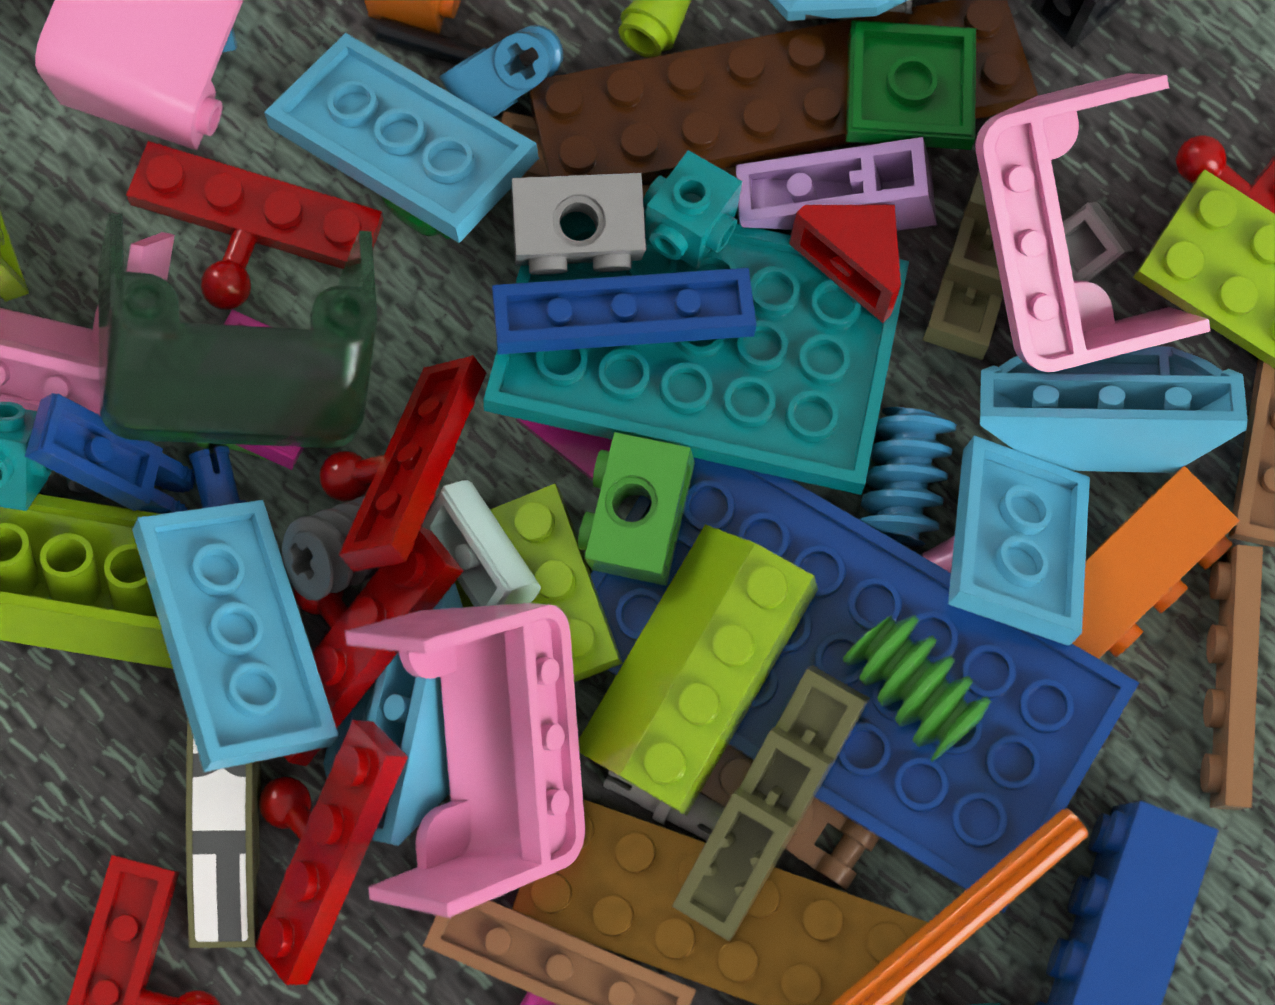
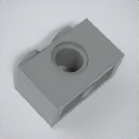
M642 173L512 178L511 199L515 266L529 265V274L556 275L566 273L567 264L593 263V271L607 273L630 270L631 261L642 260L646 250ZM581 212L592 219L596 232L586 240H572L561 230L560 221L569 213Z

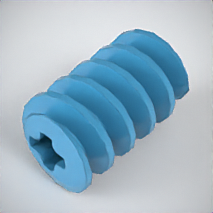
M887 407L882 409V413L887 417L878 420L875 432L876 436L883 441L873 444L870 457L880 466L868 469L866 478L867 484L877 491L863 494L861 499V506L872 516H866L859 520L902 545L911 547L924 546L925 543L919 540V533L939 530L940 523L923 515V510L928 507L942 506L944 502L943 497L927 490L928 483L943 482L948 479V473L931 465L932 459L950 457L952 455V448L936 441V434L955 432L957 424L925 410Z

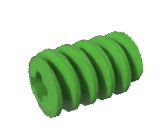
M915 615L895 622L892 616H889L867 632L846 653L843 661L849 666L868 660L859 677L860 681L864 686L883 680L886 681L877 697L878 702L882 706H887L901 700L903 701L895 717V721L900 727L919 720L921 721L913 737V742L917 747L935 741L939 742L931 758L932 763L980 722L991 701L987 696L969 703L963 699L973 682L969 676L950 683L945 679L955 660L951 655L934 662L927 658L937 641L933 635L916 642L909 638L919 621Z

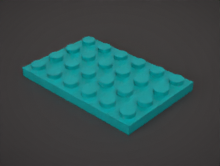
M644 210V227H645L646 211ZM581 212L569 213L560 221L561 230L572 240L583 241L593 236L596 232L592 219ZM741 224L736 225L726 246L719 253L710 250L698 268L681 259L672 260L663 256L646 238V250L642 260L631 261V269L627 271L595 272L593 271V263L567 264L566 273L532 275L529 274V265L520 266L516 283L749 268L757 324L754 337L498 355L496 352L483 399L484 411L613 439V434L616 432L690 447L693 458L862 495L866 483L909 261L899 259L901 287L892 314L883 323L789 244L791 235L760 228L742 227Z

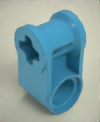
M530 25L505 37L488 49L483 48L446 71L439 78L449 93L493 118L518 102L517 98L538 86L545 78L552 77L559 70L563 61V47L560 39L552 30L540 25ZM533 47L537 51L539 58L533 64L525 67L519 56Z

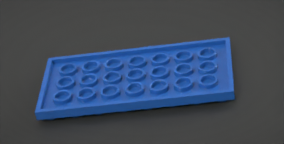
M694 458L695 465L667 586L594 570L590 574L623 663L704 525L754 542L814 575L818 591L728 745L754 761L767 735L777 725L805 671L811 665L870 698L814 798L965 891L1059 811L1066 809L1139 682L1074 644L1067 646L949 605L950 572L796 482L783 477ZM640 495L624 521L636 522L643 519L650 511L651 500ZM915 615L919 621L909 638L916 642L933 635L937 641L927 658L934 662L951 655L955 660L945 679L950 683L969 676L973 682L963 699L969 703L987 696L991 701L980 722L932 763L931 758L939 742L935 741L921 747H917L913 742V737L921 721L919 720L900 727L896 723L895 717L903 701L901 700L887 706H882L878 702L877 697L886 681L883 680L868 686H864L860 681L859 677L868 660L849 666L843 661L846 653L867 632L889 616H892L894 621L898 622ZM623 664L607 671L616 676ZM1009 904L1005 906L1000 912L1004 913Z

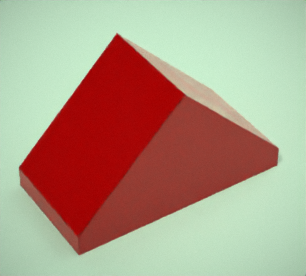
M804 205L796 212L789 244L882 323L886 321L892 314L901 287L895 205Z

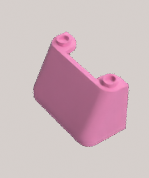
M55 0L37 44L35 66L38 74L61 105L197 151L203 134L207 136L213 135L221 118L222 102L216 99V91L211 79L243 0Z

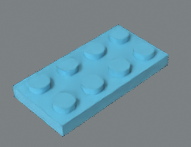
M347 33L339 38L264 112L270 129L458 243L511 189L512 178H521L539 159L536 142Z
M257 500L138 517L132 531L203 771L208 772L332 746L339 735L264 501Z

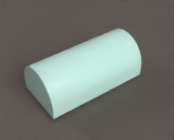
M463 480L443 486L425 516L422 527L431 530L463 569V573L457 580L474 607L531 603L539 594L541 586L473 483Z

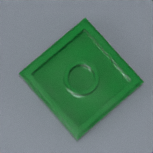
M852 20L849 30L846 142L879 144L923 137L925 147L972 150L975 141L976 28Z

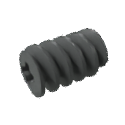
M365 496L358 497L352 502L338 504L332 509L320 510L312 516L300 517L292 522L285 532L282 544L284 567L292 586L297 593L307 600L317 601L329 593L341 592L349 585L357 586L368 578H372L380 567L353 572L339 556V552Z

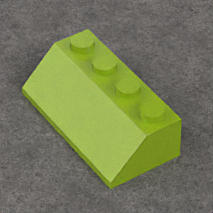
M42 494L36 496L27 511L0 507V640L173 669L132 531L138 517L159 514Z
M704 525L578 740L579 753L687 816L818 591L814 575L754 542Z

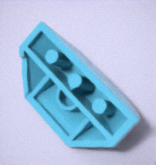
M1153 346L1056 372H1044L1025 364L1018 356L1011 358L999 367L993 365L981 370L980 426L1016 451L1072 471L1174 473L1244 432L1247 428L1248 418L1243 374L1229 368L1222 371L1203 358L1170 346Z
M455 583L434 609L463 608ZM398 652L337 728L339 736L332 746L327 747L323 763L326 778H328L335 756L341 748L352 720L375 722L408 756L372 838V841L397 846L420 825L422 819L430 810L437 807L450 794L440 677L428 679L411 675L403 667Z

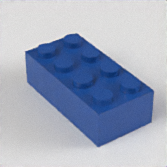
M1143 801L1113 806L1110 815L1101 813L1096 820L1089 840V850L1097 853L1090 876L1080 875L1068 903V912L1076 915L1068 940L1058 938L1048 961L1046 974L1055 978L1047 1004L1037 1001L1035 1005H1162L1218 829Z

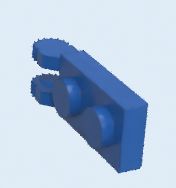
M52 393L40 400L25 457L133 511L139 510L158 514L187 511L185 504L154 488V485L161 486L169 491L184 493L193 489L195 480L193 469L183 466L181 462L162 453L163 448L58 393Z

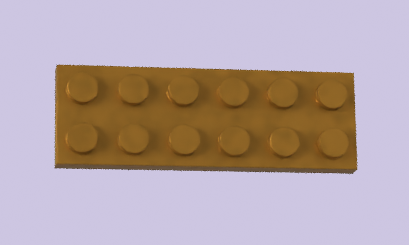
M583 799L585 837L582 849L576 860L564 869L521 886L512 910L588 943L757 1005H831L928 923L774 867L735 935L728 941L672 907L704 848L705 842ZM907 990L890 1005H903Z

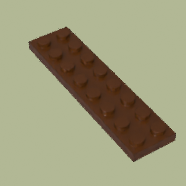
M947 0L912 7V14H906V12H885L878 16L853 18L547 77L538 86L527 92L548 177L642 173V185L653 183L660 175L667 179L688 150L720 169L736 167L738 164L771 160L856 143L846 142L849 30L852 20L976 28L975 119L997 115L1038 96L1007 0Z

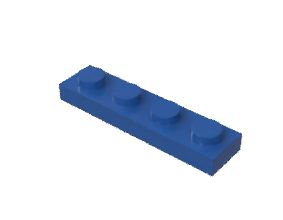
M749 268L492 285L498 355L754 337L757 325Z

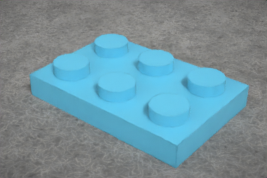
M974 435L963 449L948 604L1070 646L1082 634L1090 477Z

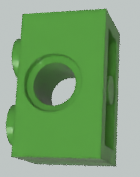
M614 432L610 451L602 449L599 451L594 468L593 487L600 488L595 513L585 512L579 532L578 549L586 551L584 558L591 570L667 586L695 465L690 447ZM642 495L651 500L650 511L643 519L636 522H627L618 517V508L627 497Z

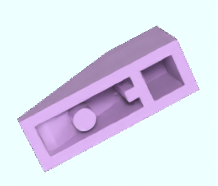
M923 137L736 165V178L743 181L738 204L739 222L742 227L792 230L796 212L804 205H895L897 231L937 225L932 170Z

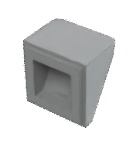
M1098 202L1086 203L1063 221L1073 281L1082 280L1089 282L1134 251Z

